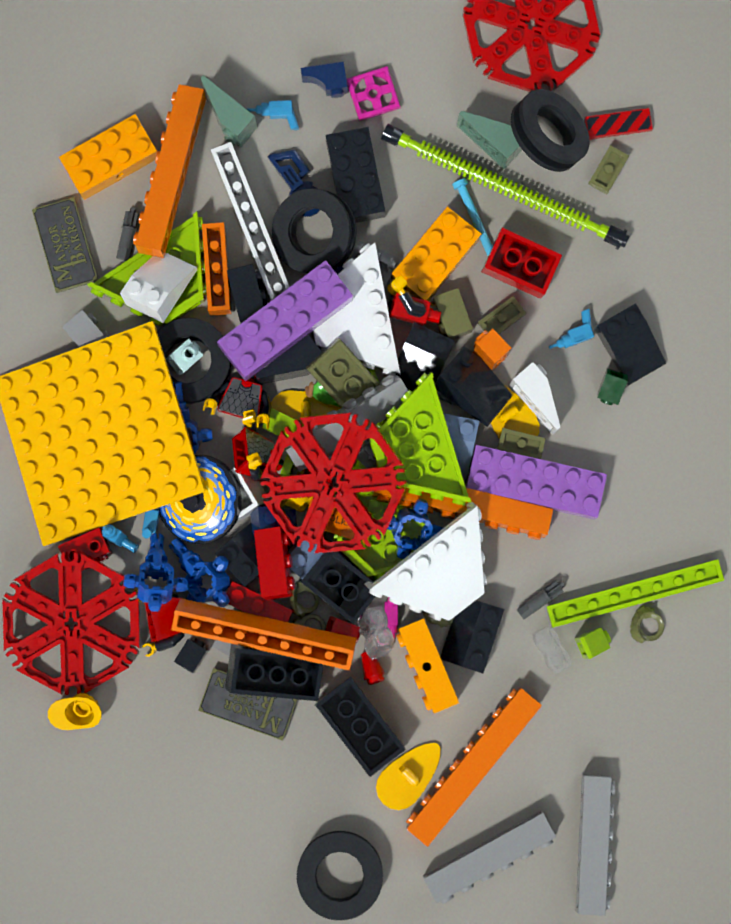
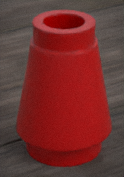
M370 650L362 653L364 681H367L368 685L384 681L385 671L374 651Z

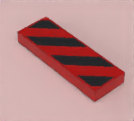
M649 108L584 118L589 133V140L649 132L653 129Z

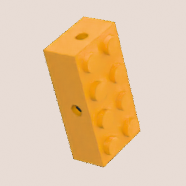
M134 114L59 156L80 195L86 200L155 161L157 150L138 117Z
M447 206L392 272L391 279L394 280L397 276H402L408 283L403 289L415 298L430 301L478 243L481 233Z
M424 618L399 628V634L396 637L400 647L405 646L408 652L405 655V659L409 668L414 667L417 675L413 676L417 688H423L426 695L422 697L426 709L432 710L435 714L458 704L459 701ZM428 662L430 668L424 671L422 665Z

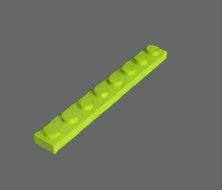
M716 559L546 606L551 627L554 628L725 580L719 560Z

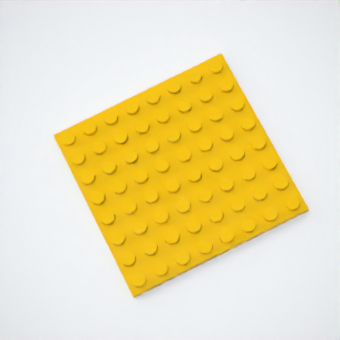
M154 321L0 376L1 407L43 546L206 492Z

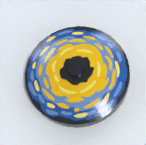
M200 454L195 455L206 492L159 507V516L165 527L175 537L191 544L210 543L224 537L236 524L242 504L240 486L231 469L217 458Z

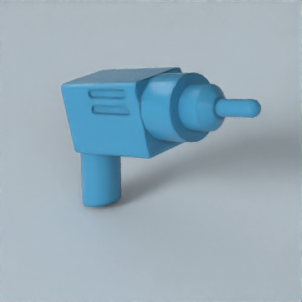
M291 100L269 101V103H261V105H257L255 108L247 109L249 112L255 111L257 114H262V116H270V119H287L291 130H299Z
M590 309L581 312L583 325L568 330L567 334L561 336V339H558L556 344L550 345L549 349L554 347L568 348L593 339L594 333L592 331Z
M159 508L145 512L142 536L146 539L152 534L157 533L160 517Z
M110 524L103 526L102 536L120 548L123 546L133 553L138 550L139 545L127 539L128 536Z

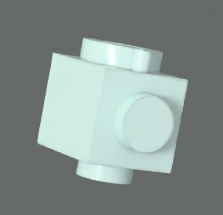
M188 339L165 360L180 376L197 362L203 354L201 353L200 346Z

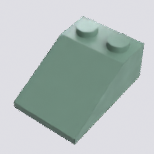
M203 75L201 77L203 89L225 135L224 139L228 143L232 142L233 146L236 144L241 148L257 129L255 116Z
M465 111L459 113L457 127L502 169H505L522 152L509 124Z

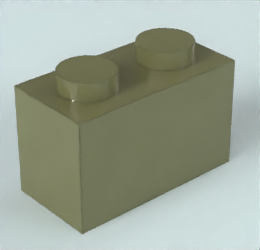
M459 288L433 296L431 308L441 310L440 324H438L441 335L455 339L472 333L473 327Z

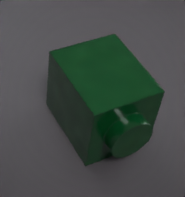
M607 368L600 384L597 398L607 405H613V403L619 405L628 381V375Z

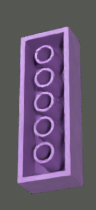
M325 260L218 340V346L242 378L247 381L352 302L353 295Z
M476 445L466 488L551 508L554 511L596 519L599 515L607 474Z

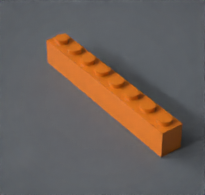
M178 84L177 92L174 91L172 94L171 103L173 107L167 113V129L162 132L161 151H157L155 158L157 166L155 171L151 172V188L145 194V210L141 211L139 216V224L141 225L139 232L136 231L134 234L133 244L136 246L138 253L161 258L165 257L207 99L204 89Z
M409 488L405 489L398 505L404 508H411L418 499H423L428 502L427 513L439 512L442 513V517L454 519L455 516L459 517L467 510L466 504L464 506L452 503L453 498L444 497L443 501L430 498L431 493L422 492L421 496L408 493ZM466 488L471 502L480 508L481 520L479 522L484 523L486 528L498 529L500 527L506 529L507 533L519 535V532L528 534V538L534 540H541V538L548 535L553 509ZM387 490L373 491L372 496L377 497V501L389 503L391 500V494Z
M180 598L175 609L172 630L345 670H350L357 638L182 598Z
M518 688L517 691L513 689L506 697L508 702L503 708L499 706L492 714L493 721L489 725L485 723L477 733L480 737L475 743L469 742L463 750L465 755L462 759H456L451 764L449 775L446 778L442 776L434 786L437 788L432 796L428 793L420 803L423 807L419 812L416 813L414 811L406 820L408 823L406 829L427 847L541 708L542 705L522 688Z

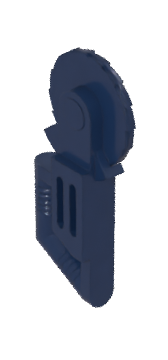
M295 149L272 153L267 156L290 188L289 196L303 189H317L315 186H312L313 182H303L301 180L311 170ZM292 159L301 172L297 174L291 165L279 166L277 161ZM312 209L306 211L302 216L312 217L316 215L320 211V209Z

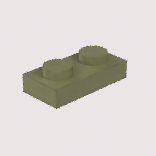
M610 145L588 185L607 195L629 155Z
M512 296L478 321V325L483 331L489 332L494 329L500 334L525 316L526 312L514 296Z
M502 428L497 450L541 459L546 438Z

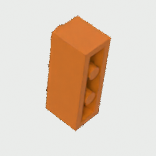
M494 329L489 332L483 331L476 338L473 346V353L483 359L492 371L507 358L511 347Z

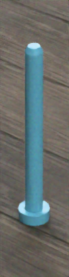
M466 178L458 180L452 186L454 190L458 189L475 229L481 233L480 240L488 256L492 244L466 188L468 182Z

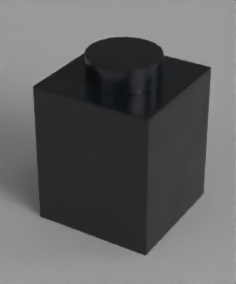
M196 637L194 640L187 639L174 662L192 674L195 673L209 651L205 648L206 643Z

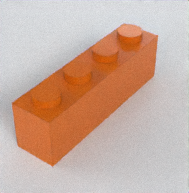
M224 222L202 224L208 313L210 316L232 314L230 282L227 274L229 267Z

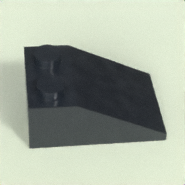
M636 303L597 325L594 329L619 372L628 375V386L666 364L651 329Z
M414 322L398 357L401 375L396 374L402 379L407 390L410 389L413 392L418 386L416 381L424 373L429 375L432 372L433 381L436 384L454 345V340Z
M307 335L255 374L257 382L261 385L308 376L310 372L306 367L322 351L311 337Z
M465 346L439 375L435 384L437 391L486 427L489 426L513 396L483 359Z
M250 523L215 553L217 557L225 556L228 559L227 568L246 588L259 577L255 536L253 535L252 524ZM291 540L290 545L287 546L288 550L294 545Z
M325 552L301 581L352 624L357 621L376 597L370 594V589L364 585L367 581L374 582L336 552Z

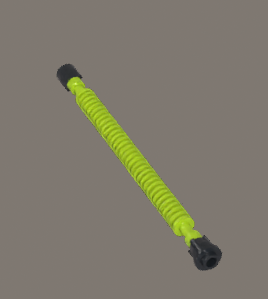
M387 124L382 134L381 140L396 147L398 145L404 148L409 147L418 151V157L423 154L422 159L428 156L427 161L429 162L433 158V164L438 161L437 165L441 166L443 163L442 168L444 169L448 165L447 170L449 171L453 167L452 172L456 173L459 170L458 175L460 176L464 172V178L468 174V180L474 177L473 182L476 183L477 179H479V185L484 181L483 186L486 187L490 184L488 187L490 190L495 186L493 191L496 192L499 188V194L505 191L504 196H507L510 193V199L514 195L515 201L520 198L519 203L522 204L523 200H525L524 205L526 206L530 202V208L536 205L534 210H538L541 207L539 212L543 213L545 209V215L551 212L550 217L553 218L554 214H556V220H558L559 216L562 217L561 222L567 219L565 224L568 225L569 221H571L570 226L572 227L576 223V229L582 226L580 231H584L587 228L596 232L597 236L603 238V241L616 246L615 249L619 250L620 246L624 248L630 237L626 234L628 231L626 229L623 231L615 226L610 225L609 227L603 223L599 225L589 220L590 215L584 218L586 214L584 212L580 216V211L577 210L575 214V208L573 207L569 211L570 206L567 205L566 209H564V203L558 206L560 201H556V204H553L555 199L552 198L549 202V196H546L544 200V194L538 197V191L533 195L534 190L531 189L528 192L529 187L527 186L525 190H522L524 185L521 184L518 188V182L512 185L513 180H510L507 183L509 178L505 177L503 181L502 175L497 178L498 173L495 172L494 176H492L493 171L491 170L487 174L488 169L485 168L482 171L483 166H479L476 169L478 164L475 163L472 167V161L466 164L467 159L461 162V156L456 159V154L451 157L452 152L450 151L446 155L447 150L445 149L441 153L442 148L438 147L436 150V145H433L431 148L432 143L428 142L427 146V141L425 140L419 143L395 126Z

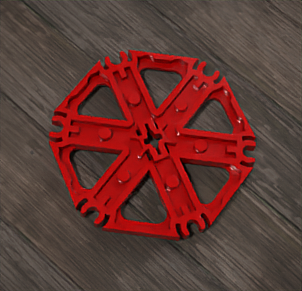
M467 0V2L473 4V7L468 8L464 6L462 16L473 63L478 59L475 65L476 68L481 64L487 66V69L483 71L484 76L488 75L487 79L531 92L535 90L534 85H537V89H542L541 85L547 84L549 90L552 91L554 81L557 89L594 56L593 53H595L596 48L591 47L589 43H598L600 30L593 0H581L584 3L588 19V25L585 28H579L555 20L576 0H541L539 3L537 0H514L515 7L494 0ZM530 20L535 21L534 25L537 26L533 27L532 30L528 29V25L525 24L529 23ZM476 21H481L506 29L507 31L489 47L482 48L478 43L475 23ZM547 43L576 51L578 57L564 70L555 71L552 67ZM525 47L530 77L521 78L505 73L502 70V65Z
M353 412L300 417L304 427L301 421L295 420L294 423L297 426V430L293 432L288 426L285 427L284 430L289 437L285 435L283 430L281 431L261 476V479H270V481L265 480L261 482V486L267 485L270 487V492L262 494V497H272V500H264L263 502L293 544L298 536L300 537L297 542L298 547L303 544V541L309 542L308 552L315 548V544H317V548L314 553L366 549V546L370 547L373 545L369 540L370 535H375L378 540L382 538L381 533L377 529L385 536L406 487L397 488V485L403 486L406 484L405 480L399 481L397 479V474L405 472V469H395V466H403L404 464L374 422H371L368 430L366 427L369 425L370 419H365L363 425L357 423L359 416L357 413L353 415L351 422L349 420ZM339 423L343 426L344 430L330 459L313 435V428L316 425ZM368 438L375 440L387 457V464L383 467L352 469L364 441ZM287 446L294 448L311 473L287 476L278 474L277 466ZM338 472L336 483L339 486H335L330 490V483L327 481L328 479H333ZM389 491L391 500L383 517L379 520L374 519L355 493ZM314 497L302 525L299 527L294 526L282 510L281 501L283 499ZM335 507L355 535L352 540L329 542L324 538V532Z
M77 551L74 552L73 560H68L66 552H62V561L60 562L59 553L16 577L13 581H17L19 584L11 582L9 585L15 589L16 593L11 595L6 592L4 594L6 599H2L4 651L7 648L13 647V649L8 650L6 657L15 654L17 660L12 663V666L15 667L20 662L23 663L22 666L15 670L61 695L63 693L62 685L65 686V695L69 694V687L71 686L77 688V694H80L82 691L81 685L84 686V693L94 689L129 668L122 661L131 665L133 660L127 657V653L133 652L137 655L138 649L134 646L140 649L139 598L130 600V598L137 594V591L128 593L125 586L120 583L124 580L123 574L83 552L80 553L81 561H78L79 554ZM50 568L58 570L59 603L34 590L30 585L31 580ZM85 568H92L110 578L111 586L83 603L82 571ZM121 607H127L130 611V634L127 637H121L96 622ZM19 608L45 622L47 625L23 639H18L14 636L13 612ZM71 612L73 621L78 623V625L74 626L72 635L70 626L65 624V622L69 621ZM60 644L61 675L59 677H51L33 666V659ZM84 644L113 659V665L94 677L87 676L84 671Z

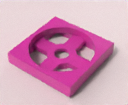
M387 66L346 79L359 121L400 109L399 100ZM373 77L382 78L388 84L378 86L374 83ZM364 79L366 84L365 91L355 94L356 86ZM374 89L378 94L376 97H371L369 91ZM391 93L392 98L389 105L382 107L381 96ZM365 100L372 102L374 110L369 112L363 110L359 106V102Z

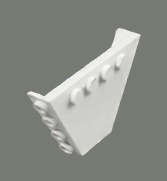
M368 243L359 251L361 255L355 260L353 258L349 259L342 266L344 270L338 274V277L352 293V302L313 330L315 342L318 347H321L320 350L323 352L336 339L340 338L366 368L374 370L376 366L382 368V373L386 375H401L376 244L370 245Z
M473 502L467 503V510L427 542L374 583L367 581L364 585L370 589L369 593L379 598H382V595L390 597L389 601L400 606L402 603L410 605L409 609L417 613H421L422 610L429 613L428 616L435 620L441 621L443 618L450 621L485 593L484 586L487 584V580L482 564L485 563V556L483 551H481L483 533L479 529V521L481 520L480 508Z

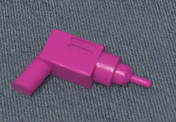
M388 597L387 602H384V633H386V638L389 640V648L392 649L395 633H398V605L389 601L390 597Z

